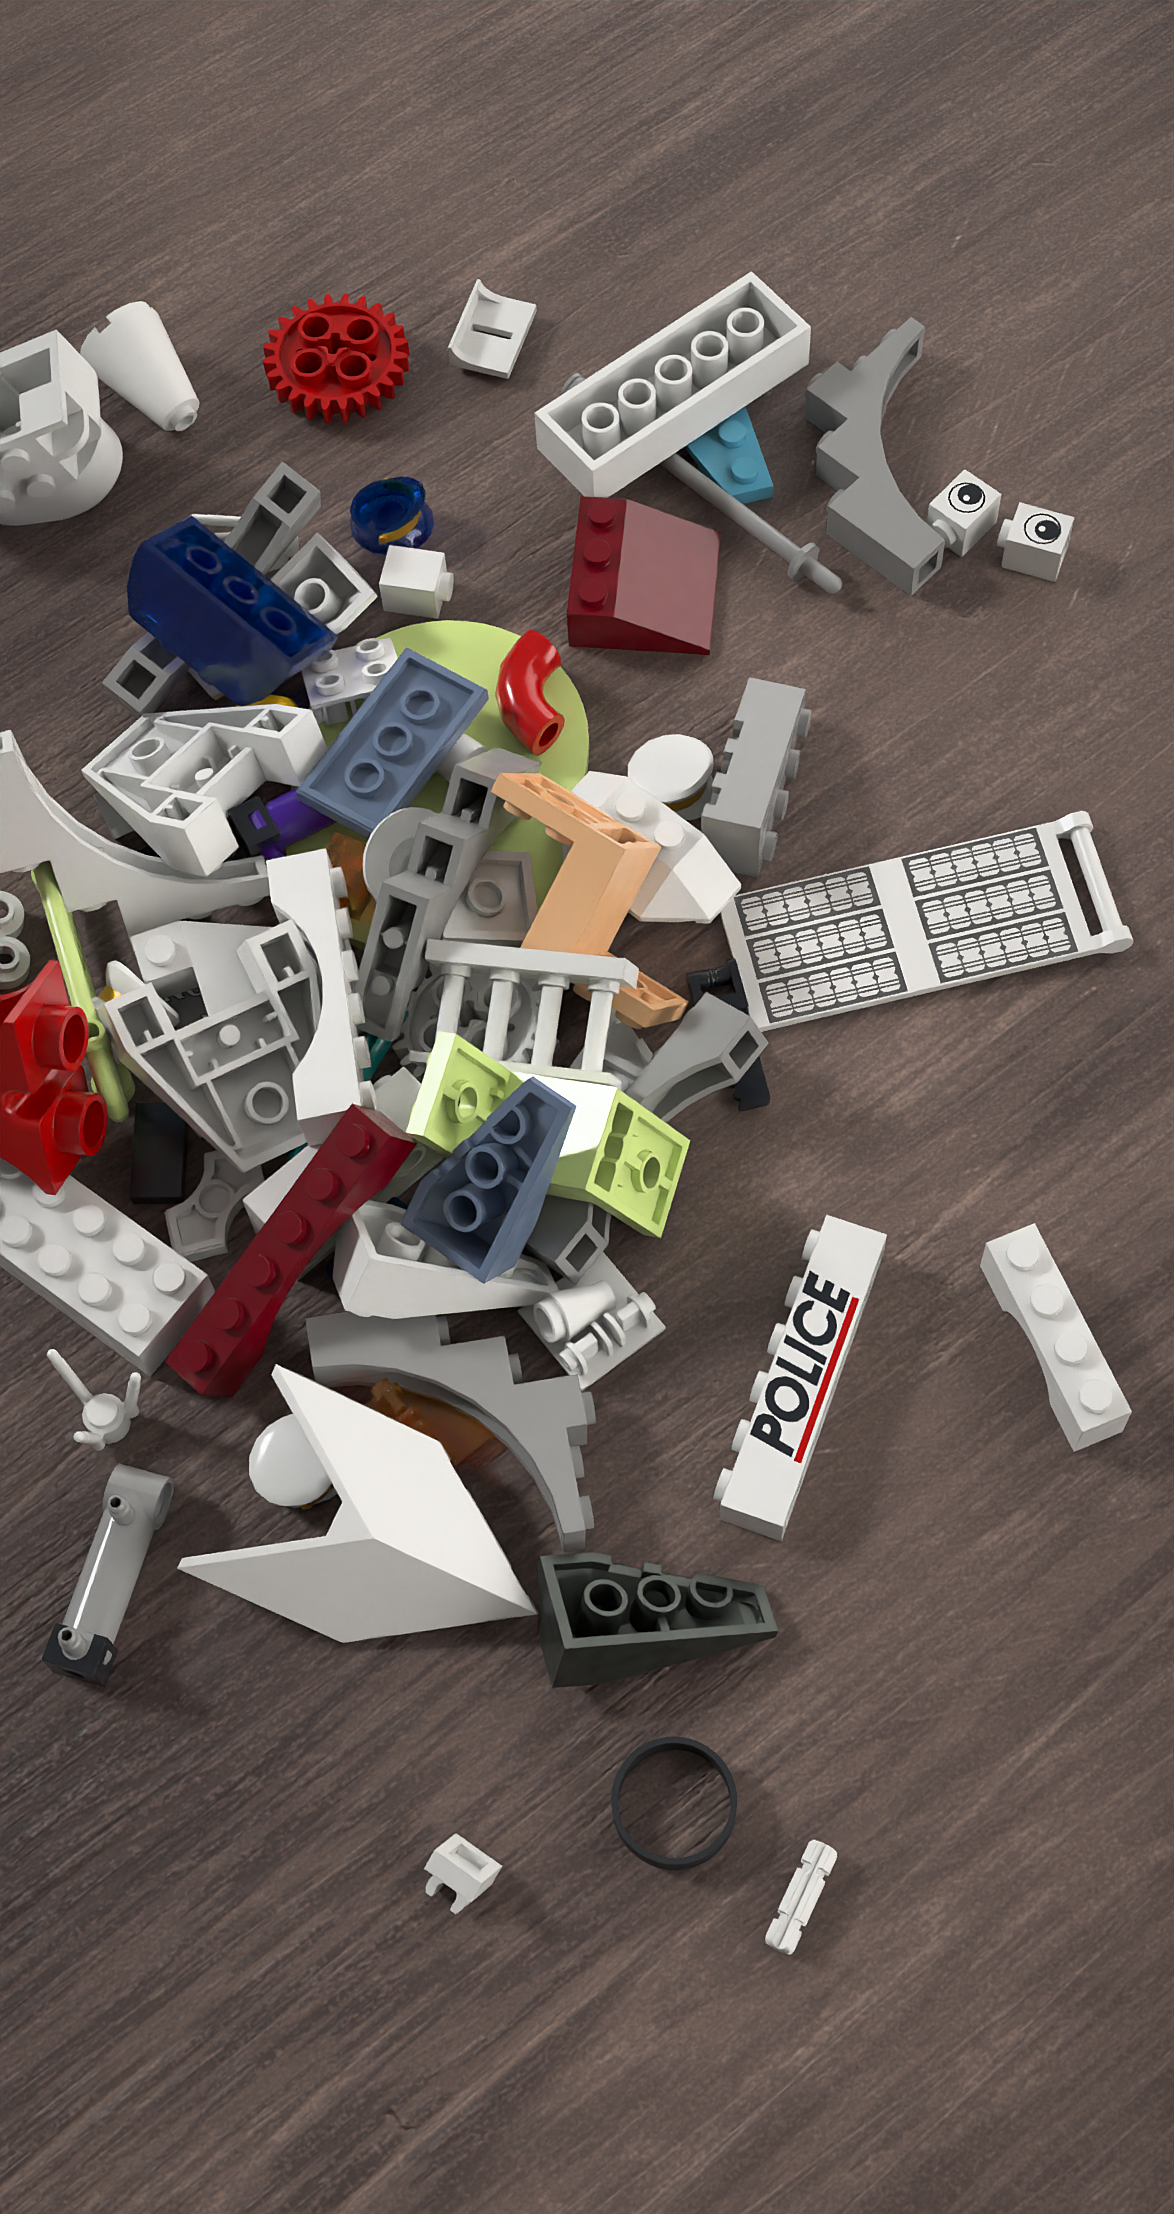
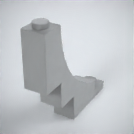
M496 747L454 765L443 810L441 813L419 822L407 869L382 882L358 973L359 980L356 981L353 992H358L360 995L365 1023L357 1024V1029L390 1042L399 1037L411 990L422 985L430 962L425 960L427 939L440 940L452 911L475 869L498 836L518 817L503 807L506 800L491 792L499 773H539L542 763Z

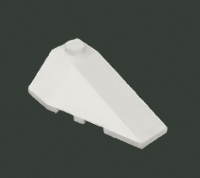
M316 533L221 629L188 671L213 699L217 700L345 630L378 596L342 555L321 535Z
M368 1200L337 1229L333 1280L345 1311H351L362 1317L374 1315L399 1319L527 1306L542 1301V1296L545 1293L559 1291L546 1263L522 1253L515 1267L483 1284L400 1225L406 1210L391 1204Z

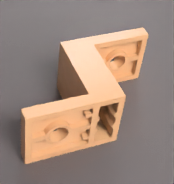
M499 773L491 792L506 800L503 807L507 811L526 820L534 817L547 825L545 833L563 844L572 845L520 948L616 957L609 953L608 949L653 865L661 846L540 773ZM639 971L636 989L619 988V994L613 995L611 1007L616 1010L614 1015L622 1023L635 1029H642V1027L646 1028L681 1019L689 1001ZM574 983V992L584 999L591 1001L592 992L588 991V984Z

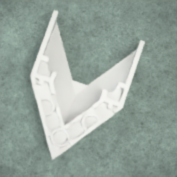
M278 1365L275 1366L271 1375L342 1500V1504L327 1535L323 1537L185 1557L181 1559L177 1567L186 1573L342 1643L539 1614L529 1595H526L512 1571L510 1562L474 1499L464 1487L450 1462L451 1459L441 1442L307 1377Z

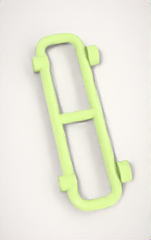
M50 860L41 862L39 866L31 870V877L41 896L71 1004L83 1009L87 1017L89 1037L85 1058L88 1060L92 1074L91 1087L94 1093L101 1094L105 1099L110 1119L117 1123L123 1122L129 1114L128 1102L134 1095L135 1084L129 1070L124 1065L115 1062L110 1039L93 1005L92 998L97 996L73 914L66 911Z

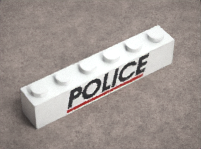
M826 1215L820 1232L811 1229L802 1254V1259L809 1261L803 1278L793 1277L786 1296L785 1306L792 1308L787 1324L777 1323L769 1342L767 1353L774 1355L769 1373L759 1371L751 1391L749 1401L757 1403L751 1422L741 1419L733 1440L731 1450L739 1452L733 1471L723 1468L714 1492L713 1499L721 1502L720 1520L782 1542L884 1255L887 1234Z

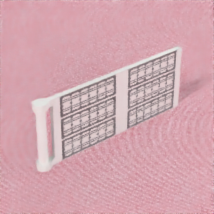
M1086 811L1070 813L1050 823L735 895L720 911V916L732 959H736L749 1004L748 1015L753 1019L759 1030L763 1032L1096 953L1113 954L1128 949L1134 943L1129 927L1122 925L1090 834L1093 825L1089 814ZM1057 839L1072 840L1103 932L1100 934L1090 935Z

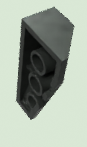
M595 1552L539 1557V1635L552 1688L606 1684L776 1638L778 1633L763 1585L698 1573L693 1578L661 1573V1565L644 1562L642 1569L611 1563L612 1556Z

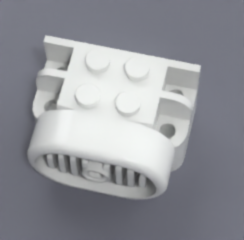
M56 329L0 352V524L17 526L58 521L86 512L97 505L114 486L121 470L123 452L117 434L100 416L97 373Z

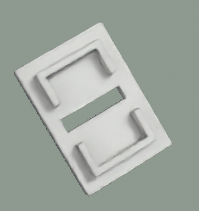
M477 279L448 346L449 365L509 379L537 312L536 304L497 295L484 287L481 280ZM473 329L479 330V331H483V332H487V333H491V334H496V335L504 336V337H508V338H511V339L509 340V339H505V338H501V337H497V336H493V335H488V334L476 332V331H473Z

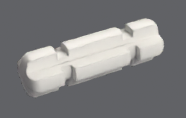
M816 1840L808 1843L801 1859V1863L804 1865L802 1869H796L777 1912L780 1916L778 1919H773L768 1929L765 1942L781 1953L790 1955L794 1952L802 1934L799 1929L801 1926H806L825 1885L823 1877L824 1875L829 1876L833 1868L837 1852L829 1845Z

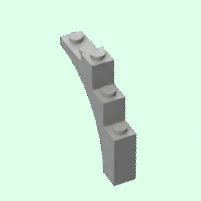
M912 317L898 329H891L884 336L880 345L868 356H861L854 363L851 370L836 362L824 374L818 373L815 375L805 390V419L825 432L816 447L815 475L837 491L827 505L826 534L909 596H912L941 568L945 539L918 516L899 491L886 463L880 434L887 403L900 380L922 356L925 326Z
M348 1311L305 1318L315 1382L325 1387L361 1385L398 1389L439 1401L475 1420L504 1443L533 1477L552 1512L563 1552L585 1549L586 1529L594 1528V1519L589 1495L579 1497L576 1478L584 1477L583 1460L579 1445L587 1444V1425L596 1424L592 1394L591 1392L581 1393L578 1374L523 1383L518 1353L508 1355L505 1336L451 1344L446 1315L391 1319L374 1315L362 1317Z

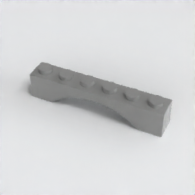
M282 461L251 499L225 542L193 584L174 606L143 637L130 647L103 680L102 685L106 694L137 719L146 713H154L320 509V490Z
M706 992L698 1003L686 1013L682 1023L665 1044L654 1053L649 1064L632 1085L624 1090V1093L666 1123L695 1101L716 1090L737 1083L769 1043L749 1015ZM546 1194L538 1220L525 1248L535 1258L543 1261L548 1267L576 1285L609 1244L611 1214L591 1202Z

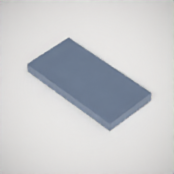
M406 647L296 790L298 801L369 839L377 825L387 816L400 809L409 807L489 700L488 690Z

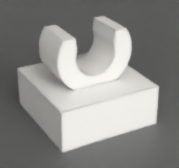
M456 1833L436 1848L424 1869L433 1876L427 1882L426 1893L433 1896L445 1883L456 1891L457 1897L450 1911L457 1914L492 1885L502 1866Z

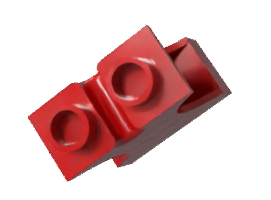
M53 960L48 961L31 984L13 993L0 995V1158L27 1175L48 1195L57 1194L82 1155L94 1156L97 1154L104 1142L108 1124V1111L105 1099L99 1093L89 1092L84 1068L81 1065L86 1054L89 1037L86 1014L80 1007L69 1006L60 963Z

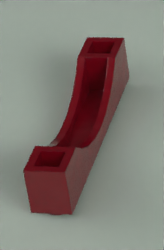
M352 1103L165 1362L200 1395L233 1397L262 1357L274 1319L288 1292L304 1268L323 1244L353 1213L388 1185L418 1143L382 1112Z

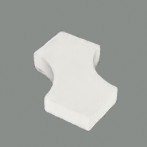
M217 1150L205 1153L204 1174L197 1189L183 1203L164 1212L172 1249L189 1262L228 1253L227 1237L230 1225L236 1214L245 1206L243 1199L265 1181L262 1166L259 1165L241 1173Z

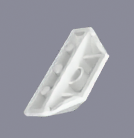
M589 771L570 791L661 846L628 911L639 921H696V923H711L741 889V883L707 837L630 778ZM562 843L563 861L572 845Z

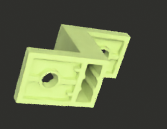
M438 1031L433 1050L427 1059L426 1071L416 1102L410 1111V1121L406 1130L407 1134L448 1158L453 1153L452 1151L487 1121V1117L522 1083L534 1076L577 1106L547 1195L594 1203L641 1234L661 1238L689 1147V1139L616 1087L511 1072L459 1035Z

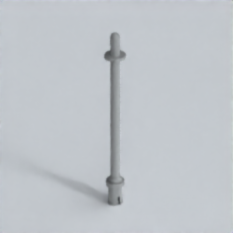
M579 373L572 375L564 384L561 393L564 394L584 381L585 377ZM676 453L659 463L789 563L787 576L793 582L799 581L802 577L806 576L830 594H835L841 590V579L817 561L820 548L816 544L808 543L800 548Z

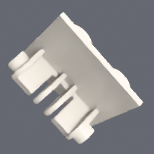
M391 637L381 640L369 638L359 642L356 646L335 651L330 649L319 650L310 655V657L299 659L311 709L317 723L325 722L326 726H330L331 724L348 721L349 718L345 706L347 701L350 703L352 715H355L357 709L354 700L363 698L365 702L398 659Z
M604 1252L600 1254L576 1285L565 1277L556 1282L560 1291L592 1285L603 1280L610 1286L615 1296L616 1308L603 1314L571 1340L565 1343L559 1340L553 1343L548 1342L541 1335L535 1323L533 1315L534 1305L523 1306L518 1310L520 1316L567 1374H578L581 1391L592 1385L666 1329L665 1325L653 1312L656 1307L651 1298L645 1292L638 1294Z

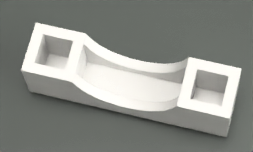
M1035 1223L987 1242L980 1267L1002 1310L1014 1316L1029 1338L1045 1376L1050 1405L1073 1451L1075 1452L1123 1432L1132 1411Z

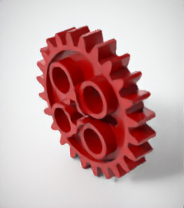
M344 293L340 302L336 303L333 302L330 294H325L324 304L317 305L312 298L307 299V310L303 311L296 306L291 307L292 320L281 316L278 318L280 330H269L270 343L263 345L265 354L263 365L270 390H276L279 403L289 401L290 411L293 414L304 407L307 420H311L318 412L323 413L324 422L329 423L333 414L339 413L342 421L346 423L349 419V412L356 411L361 418H365V407L368 405L380 411L382 409L381 396L394 399L396 397L394 386H404L403 372H407L410 369L408 340L405 339L403 325H396L395 314L391 312L383 315L381 303H377L368 309L365 296H362L355 304L350 303L348 293Z

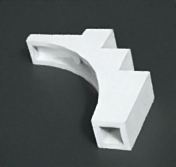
M12 731L0 732V873L11 870L14 872L30 871L39 866L41 862L50 860L67 913L77 910L85 912L94 911L106 905L107 902L117 900L133 951L131 936L185 918L202 919L214 913L215 910L236 904L239 906L253 905L262 900L263 897L270 895L268 872L263 855L223 862L217 871L204 877L171 869L162 858L148 856L105 839L76 821L48 795L27 766Z

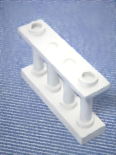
M427 939L425 960L440 968V975L445 977L435 1041L438 1031L457 1034L465 980L471 979V972L489 974V980L493 981L483 1053L511 1072L610 1086L621 1090L622 1080L611 1073L602 1072L613 995L619 994V988L636 989L639 968L626 958ZM520 977L539 979L538 985L543 987L531 1064L502 1061L514 985H519ZM570 982L588 984V991L592 992L581 1070L552 1066L563 990L569 989ZM410 1051L409 1061L424 1068L426 1071V1063L430 1053Z

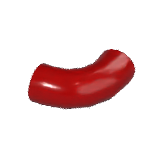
M530 629L516 641L501 662L495 697L502 721L507 729L528 751L534 755H540L554 744L564 727V716L545 700L543 693L545 682L561 666V658L556 648L545 636Z

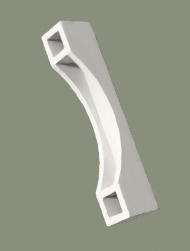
M326 848L266 861L271 903L279 923L282 924L293 919L309 954L318 964L322 975L323 1005L318 1028L305 1057L292 1074L297 1120L308 1146L323 1144L352 1103L377 1110L371 1080L364 1082L362 1070L363 1068L371 1067L369 1049L365 1036L358 1037L356 1026L357 1024L365 1023L363 1006L359 993H352L351 981L359 980L358 968L353 950L346 951L345 939L353 938L352 925L348 909H340L339 898L347 896L346 882L342 867H332Z

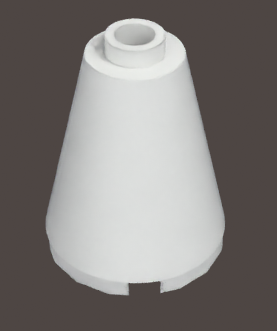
M142 301L129 303L114 310L106 316L111 323L101 333L94 327L81 346L80 355L95 370L101 381L165 431L185 430L197 418L199 400L158 313L152 307L150 308L146 302Z

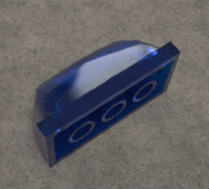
M192 515L141 542L133 557L127 582L128 610L131 618L160 641L169 653L178 656L195 670L204 682L214 686L238 706H246L264 700L294 674L329 652L339 637Z

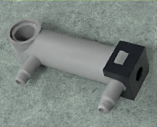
M120 1463L114 1468L104 1492L102 1503L103 1515L62 1624L55 1623L42 1657V1661L53 1673L101 1687L106 1686L118 1653L117 1648L114 1646L116 1636L153 1534L165 1521L174 1492L173 1478Z

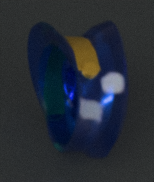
M395 477L375 481L362 488L353 498L350 507V527L355 541L362 548L372 553L387 555L389 545L416 549L425 543L432 533L434 519L431 508L425 502L426 491L424 485L414 478Z

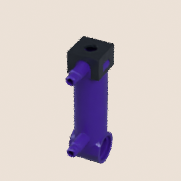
M299 787L264 804L260 797L256 796L227 810L234 834L247 858L263 855L265 864L267 860L286 857L284 848L338 822L298 801L296 790Z

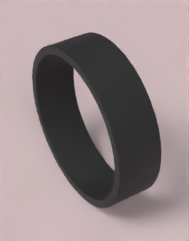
M684 1737L655 1739L632 1752L618 1770L611 1794L613 1820L625 1846L645 1863L667 1870H683L696 1867L716 1855L732 1833L737 1813L735 1782L725 1762L708 1746ZM684 1750L701 1756L718 1770L729 1792L730 1814L722 1833L709 1847L688 1857L667 1858L648 1852L629 1836L620 1819L618 1802L624 1780L637 1763L647 1756L660 1751Z

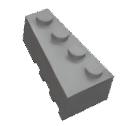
M751 677L748 679L734 720L733 737H737V739L728 738L723 752L721 773L716 772L711 787L712 797L710 804H705L701 815V832L707 837L733 873L758 878L763 860L771 862L773 859L778 837L777 832H772L775 819H784L789 799V791L783 790L786 777L795 779L801 750L795 749L798 737L806 739L811 722L812 710L804 708L806 689Z

